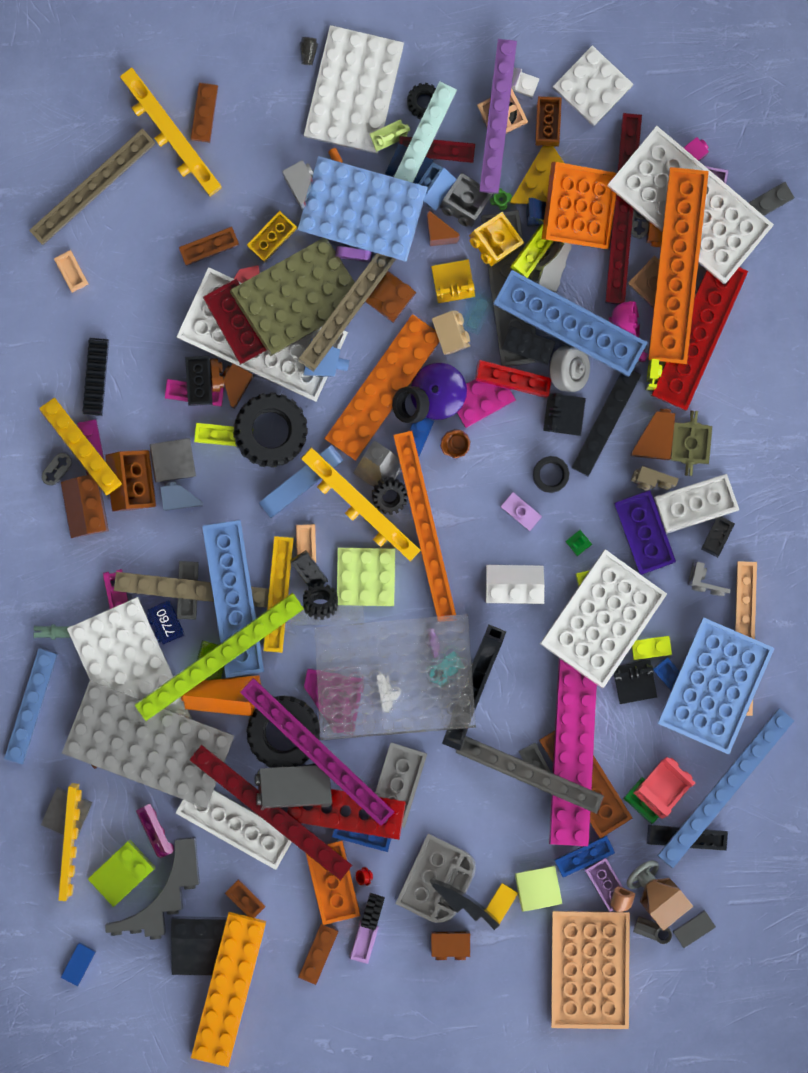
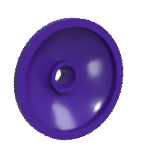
M433 363L425 366L414 377L411 385L420 387L426 392L430 404L426 417L433 420H444L455 415L464 405L467 396V385L463 375L455 367L446 363ZM437 386L438 391L433 393V388ZM411 394L412 403H413L414 407L416 408V407H417L416 399H415L414 395Z

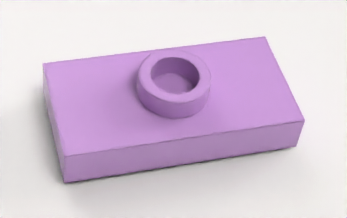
M514 492L501 506L503 510L528 531H531L542 518L539 513Z

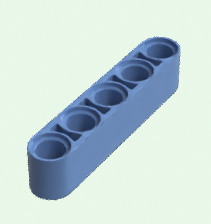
M333 445L319 454L333 468H336L344 461ZM305 465L260 501L259 504L267 515L272 518L322 478L308 465Z

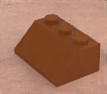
M149 450L120 451L106 454L107 465L122 483L121 486L110 493L112 512L156 507Z
M90 475L62 481L61 487L71 538L108 532L109 528L102 491Z

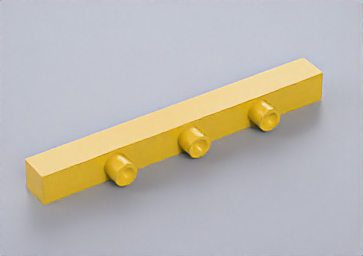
M131 67L120 76L121 80L138 101L137 104L131 107L138 117L146 112L161 131L154 139L160 147L169 142L184 163L177 168L180 174L185 177L191 172L209 197L222 189L220 183L135 70Z
M310 447L300 458L323 479L317 486L319 490L326 494L332 488L351 505L345 514L352 521L360 514L379 532L373 540L380 547L388 540L409 561L421 551L313 448Z

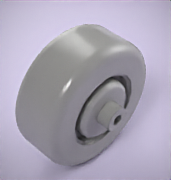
M570 345L561 346L554 352L551 358V381L561 391L576 392L581 390L585 386L590 374L589 357Z

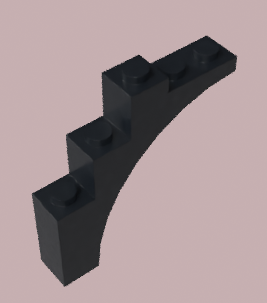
M488 624L451 715L442 744L460 751L507 631Z

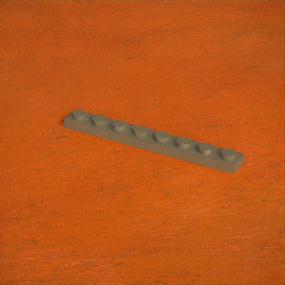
M142 128L29 231L44 245L156 144L155 141Z
M378 253L374 256L298 359L300 363L311 371H315L396 261L395 258Z
M116 572L114 591L214 602L211 582ZM251 587L254 606L267 608L269 589Z

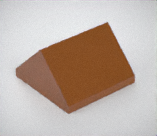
M431 211L427 213L430 246L455 244L459 241V233Z

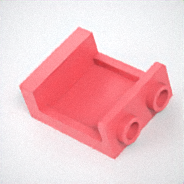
M669 757L662 759L634 791V794L661 819L671 813V809L688 789L695 784L692 780L693 777L688 772L681 770L678 767L679 764Z

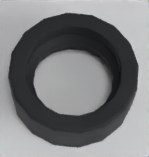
M407 386L400 388L393 397V412L401 422H420L429 412V398L420 387ZM410 393L414 395L417 403L413 416L407 413L405 407L406 398Z
M548 456L537 462L533 469V480L540 490L554 493L566 486L570 472L564 460ZM549 463L558 465L562 470V479L554 486L544 484L540 478V470Z

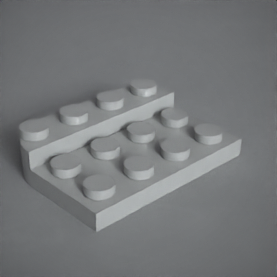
M428 834L395 904L431 922L449 921L457 912L432 887L430 879H437L466 893L475 874V860L467 851Z

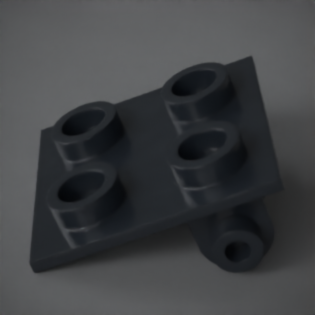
M549 393L543 431L581 436L586 398Z
M650 660L618 666L614 672L619 704L657 698L653 677L654 671Z

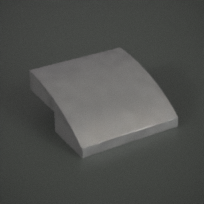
M190 438L149 445L155 482L196 476Z
M57 787L41 825L64 835L68 791ZM82 797L81 801H78L77 809H80L79 820H76V828L79 829L78 836L93 803Z

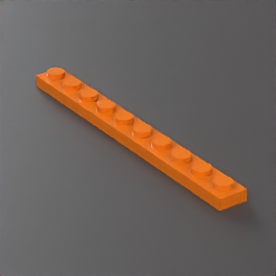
M408 431L395 434L393 436L438 622L457 618L413 433Z

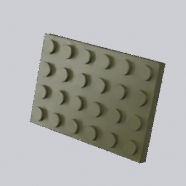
M326 238L316 241L230 290L231 295L270 357L323 327L355 283L340 258L335 256L336 252Z

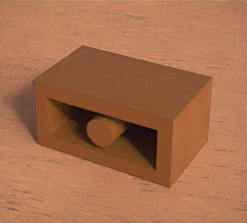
M431 931V957H435V960H447V957H455V960H466V957H470V931Z

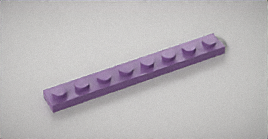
M498 39L479 192L499 193L517 41Z

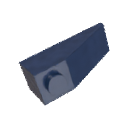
M535 198L528 199L526 206L527 226H540L544 224L546 202Z

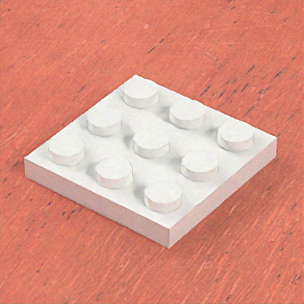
M592 45L553 86V89L594 127L634 84Z

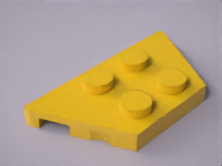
M542 146L512 197L511 204H527L529 198L547 201L551 163H564L554 146Z

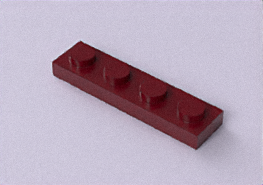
M399 136V143L408 147L413 137ZM433 140L426 157L429 159L474 163L475 144Z

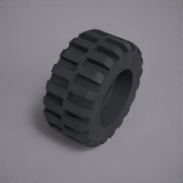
M270 392V394L262 393L252 397L241 407L234 422L233 435L237 448L240 449L241 454L247 457L251 463L271 468L284 465L293 460L305 445L308 434L307 419L304 417L301 407H298L293 399L290 400L286 398V395H277L273 392ZM267 412L279 414L288 425L286 441L275 448L261 446L253 436L252 428L254 421L261 414Z
M292 696L274 697L320 741L321 728L318 717L306 702ZM257 708L254 710L253 715L249 718L246 732L247 742L251 752L257 757L256 759L270 768L297 767L310 759L297 746L287 751L273 748L266 738V727L270 720Z

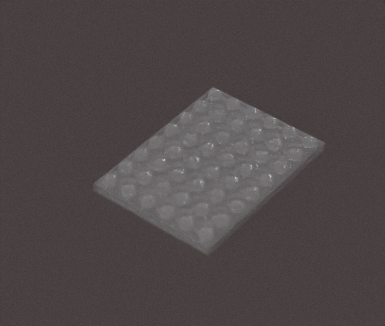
M468 614L315 627L321 740L476 728Z

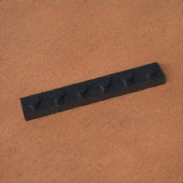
M632 371L628 377L620 373L572 469L589 477L641 374Z

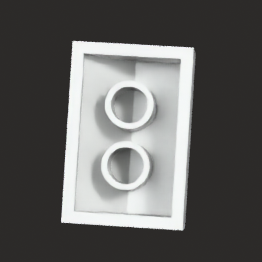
M486 565V603L544 604V566Z

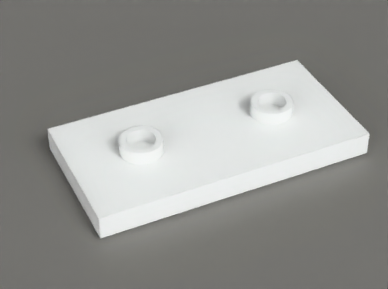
M727 474L654 497L666 534L739 511Z

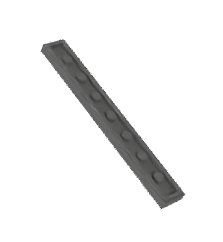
M465 736L460 751L456 750L457 754L596 814L604 798L602 794Z

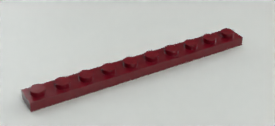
M623 113L617 173L640 145L641 114ZM617 194L613 214L605 303L611 304L625 302L634 210L632 206Z
M202 744L189 759L340 881L353 866L281 807L260 810V805L256 804V793H259V790Z

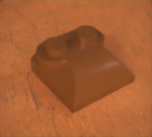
M387 271L366 300V303L394 323L415 296L416 291Z

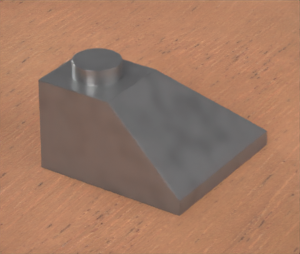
M374 440L353 473L371 486H374L375 484L378 485L379 480L383 482V478L386 477L387 480H390V477H393L395 480L402 469L399 457Z

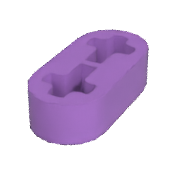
M337 246L335 256L342 259L371 262L372 252Z

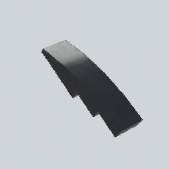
M648 825L647 844L665 846L680 827ZM705 829L690 848L727 851L728 831Z
M434 878L430 879L432 887L457 913L464 909L475 921L482 917L493 930L500 926L498 920L469 895L447 883Z

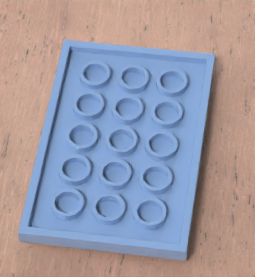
M318 156L312 177V185L306 206L302 212L298 230L407 261L428 187Z
M703 617L657 724L726 754H730L774 648Z

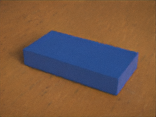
M79 942L61 978L79 986L96 951Z

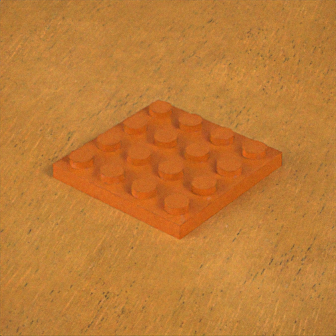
M552 162L542 239L609 249L616 193L607 185L617 173Z

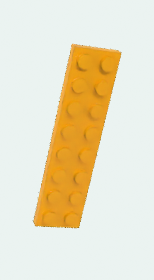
M228 912L191 1058L225 1067L229 1066L266 921Z

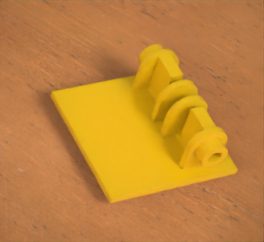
M469 259L431 266L438 304L475 297Z

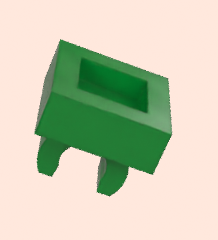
M581 530L565 541L576 556L592 545Z

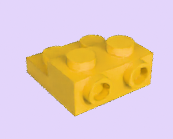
M503 212L476 228L469 235L472 247L479 249L482 253V261L485 264L489 263L491 267L524 244V241Z

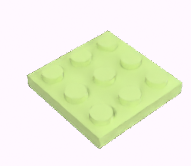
M338 548V605L394 606L395 549Z

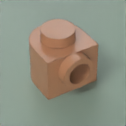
M617 886L614 889L610 905L617 912L627 911L632 907L636 893Z

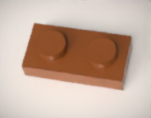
M239 879L225 892L248 917L255 918L266 907Z

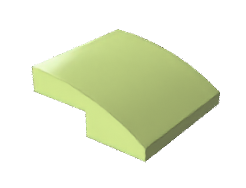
M555 866L515 873L522 912L562 904Z

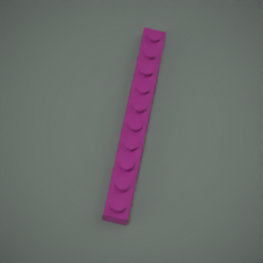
M254 678L240 691L249 702L380 826L394 813L377 794Z

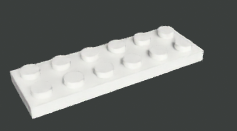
M213 790L207 808L183 800L176 811V814L275 870L292 843L258 814Z

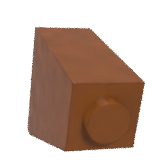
M670 409L656 411L631 451V456L670 460L676 413H671Z

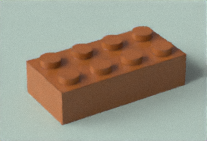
M538 96L535 145L559 147L562 98Z

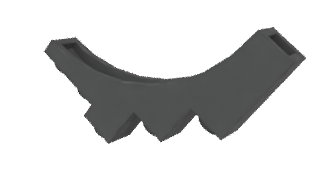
M196 837L175 840V857L172 871L159 896L139 913L120 921L107 923L105 925L106 933L111 932V936L122 935V931H130V934L141 933V929H144L145 937L150 936V940L161 939V935H165L164 912L167 911V915L178 914V910L183 909L181 887L184 886L185 890L195 889L196 885L200 884Z

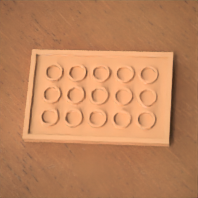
M552 911L551 1028L629 1029L630 912Z

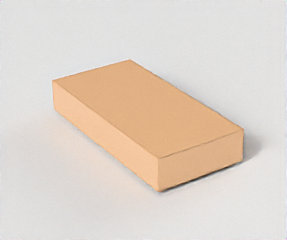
M71 250L54 258L72 293L89 284Z
M315 524L296 525L297 555L307 550L316 562Z

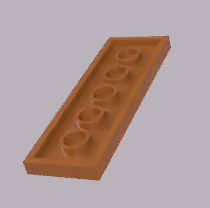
M555 730L539 739L552 762L554 759ZM593 755L591 790L604 795L597 814L590 811V823L601 839L633 818Z

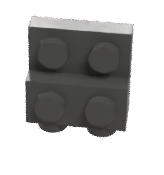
M461 173L444 197L440 208H442V212L445 215H453L458 218V222L461 225L472 227L493 193L479 192L480 184Z

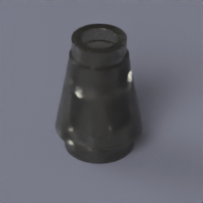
M302 37L301 42H299L302 65H313L318 47L317 38Z

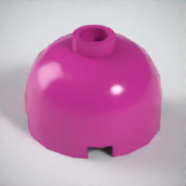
M628 301L616 306L612 312V317H609V322L638 338L640 336V324L638 325L637 320L639 312L636 302Z

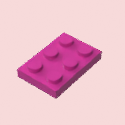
M474 379L466 384V400L457 414L465 428H468L516 401L509 388Z

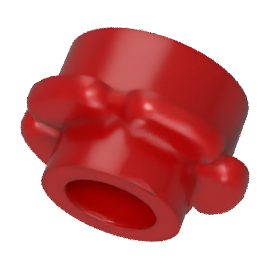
M362 867L355 875L359 885L368 886L373 879V874L367 867Z

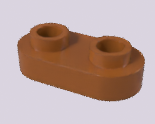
M218 358L210 359L212 392H220V388H224L223 376L219 375V373H222V362H218Z

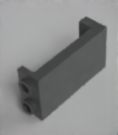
M318 766L260 768L257 774H255V786H258L259 793H256V804L260 805V810L265 808L316 805L329 807L332 804L330 777Z

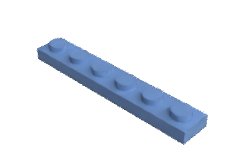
M38 649L4 757L6 760L24 764L58 654Z

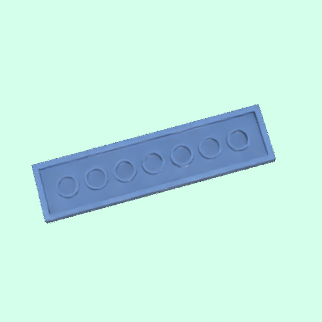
M511 270L493 305L628 377L648 343Z
M241 520L202 525L220 643L256 619ZM257 642L224 666L226 678L264 672L260 642Z

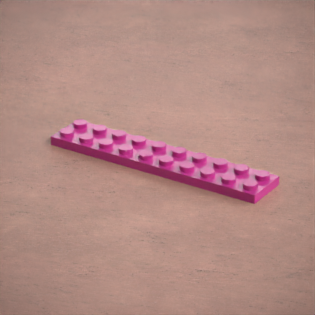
M559 658L553 774L591 790L597 685ZM552 795L549 844L589 846L590 811Z

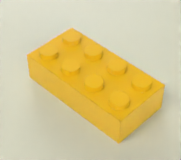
M279 210L247 244V247L265 263L297 230V226Z

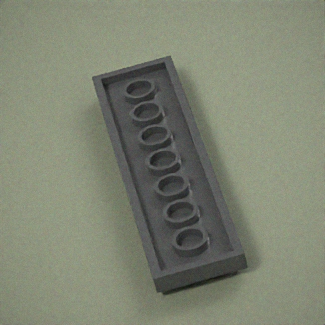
M519 210L504 212L503 214L522 238ZM500 213L482 215V225ZM524 245L508 254L492 267L489 263L487 264L493 303L511 270H513L510 266L523 250ZM493 305L501 365L508 367L537 363L502 350L510 326L536 335L535 327Z

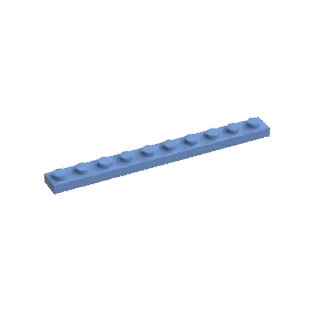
M780 708L773 714L657 855L671 868L675 867L792 725L794 720Z

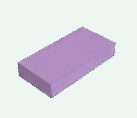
M360 921L350 959L368 964L379 926L376 927V930L361 927L362 921Z

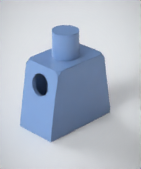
M332 346L313 372L305 366L303 375L334 377L336 369L348 371L350 360L339 358L340 349Z

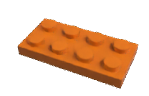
M343 840L327 844L347 860ZM306 854L323 925L361 916L350 869L340 881Z

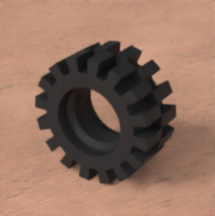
M419 83L418 86H413V89L409 91L407 97L408 109L418 119L423 117L427 108H421L417 104V98L422 94L429 95L432 98L436 90L434 85Z
M387 477L383 478V482L379 480L378 485L375 484L373 486L372 499L378 511L381 512L382 510L383 514L389 512V515H393V511L397 514L399 513L398 509L403 510V505L407 504L406 499H408L406 489L398 479L394 480L393 477H390V480H387ZM394 490L397 493V497L392 502H386L382 498L384 492Z
M320 583V586L314 584V588L308 587V590H305L303 594L305 613H308L309 617L314 615V619L320 617L321 620H324V616L328 619L330 614L334 615L338 609V596L333 587L330 589L328 584L324 587L322 583ZM318 599H324L327 601L323 604L314 603V601Z
M373 893L369 894L361 927L376 930L385 897Z

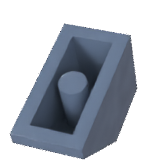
M167 482L164 487H160L163 510L165 511L203 506L201 500L181 485H176V482Z

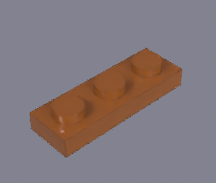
M199 83L191 140L207 143L211 141L218 85Z
M229 227L180 246L179 250L185 265L188 266L239 246L233 227Z
M321 923L298 978L315 985L317 984L339 930Z

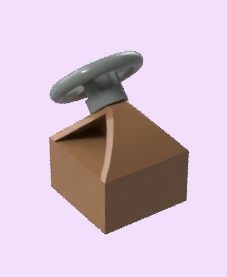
M651 860L641 864L630 874L627 879V887L636 889L642 886L644 888L640 903L664 931L694 906L670 878L656 879L654 877L659 869V864L657 861Z

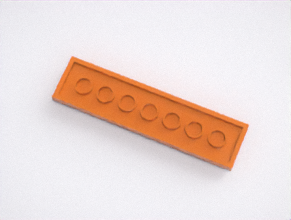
M412 314L324 439L356 461L393 409L392 403L395 393L400 388L410 385L439 344L436 330Z

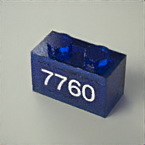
M170 600L148 609L149 614L146 616L150 625L154 624L156 628L154 634L158 643L162 642L165 645L186 636Z

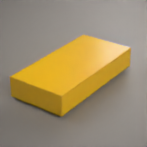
M503 883L500 884L486 907L498 920L499 924L518 895V892Z

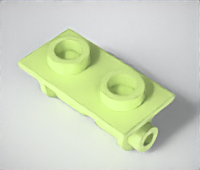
M400 119L370 133L376 152L398 142L399 136L407 137L410 127L408 124H403Z

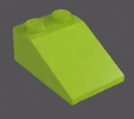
M129 840L95 871L88 880L114 907L156 867Z

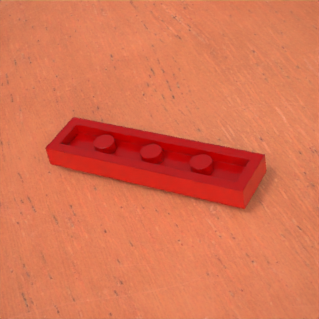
M479 360L477 363L475 380L544 398L549 397L551 378L482 360Z

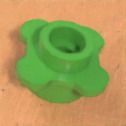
M499 188V193L490 199V204L496 205L500 210L504 211L507 209V204L511 201L512 195Z

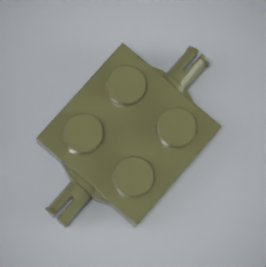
M690 411V422L674 423L670 461L686 464L685 476H688V473L689 476H693V465L709 464L713 426L697 423L699 411H695V413Z

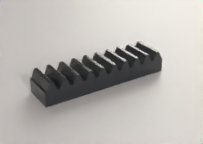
M89 338L82 411L84 415L103 416L109 339Z

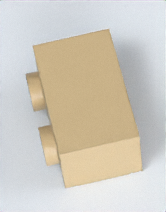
M450 311L432 318L444 355H450L470 347V336L464 330V319L461 313Z

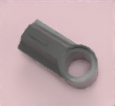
M638 916L633 930L634 933L653 939L660 944H667L672 939V932L669 927L665 929L669 933L668 937L660 939L658 932L662 929L656 922Z

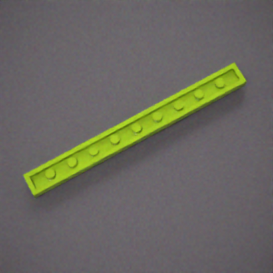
M291 593L134 704L145 721L149 720L304 610L303 606L294 593Z

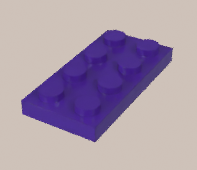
M650 490L614 503L640 575L676 563Z

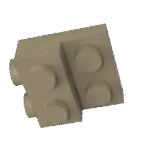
M641 466L639 469L634 470L631 481L638 484L637 488L645 491L653 489L657 483L658 487L668 490L677 485L678 478Z

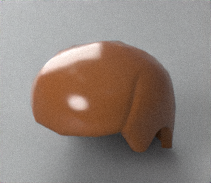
M454 429L446 432L442 437L440 446L444 455L459 458L465 456L469 451L471 441L464 431Z

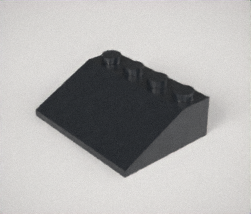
M173 916L171 918L172 975L213 974L227 917Z

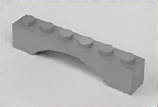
M554 241L548 253L531 272L529 279L552 292H556L560 285L562 272L565 269L572 244Z

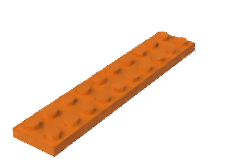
M669 168L648 360L659 359L662 362L687 364L709 171Z

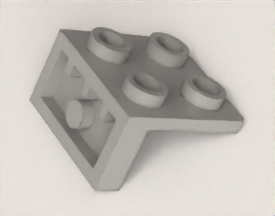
M692 563L688 585L692 586V590L705 592L707 589L711 590L710 594L716 596H724V594L730 593L731 589L701 583V580H704L707 568H704L705 563Z

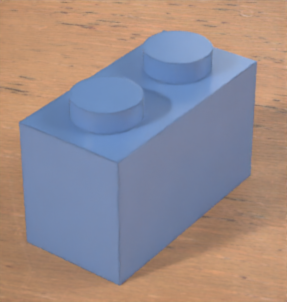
M435 163L430 165L418 184L428 187L423 205L436 211L457 179L445 168Z

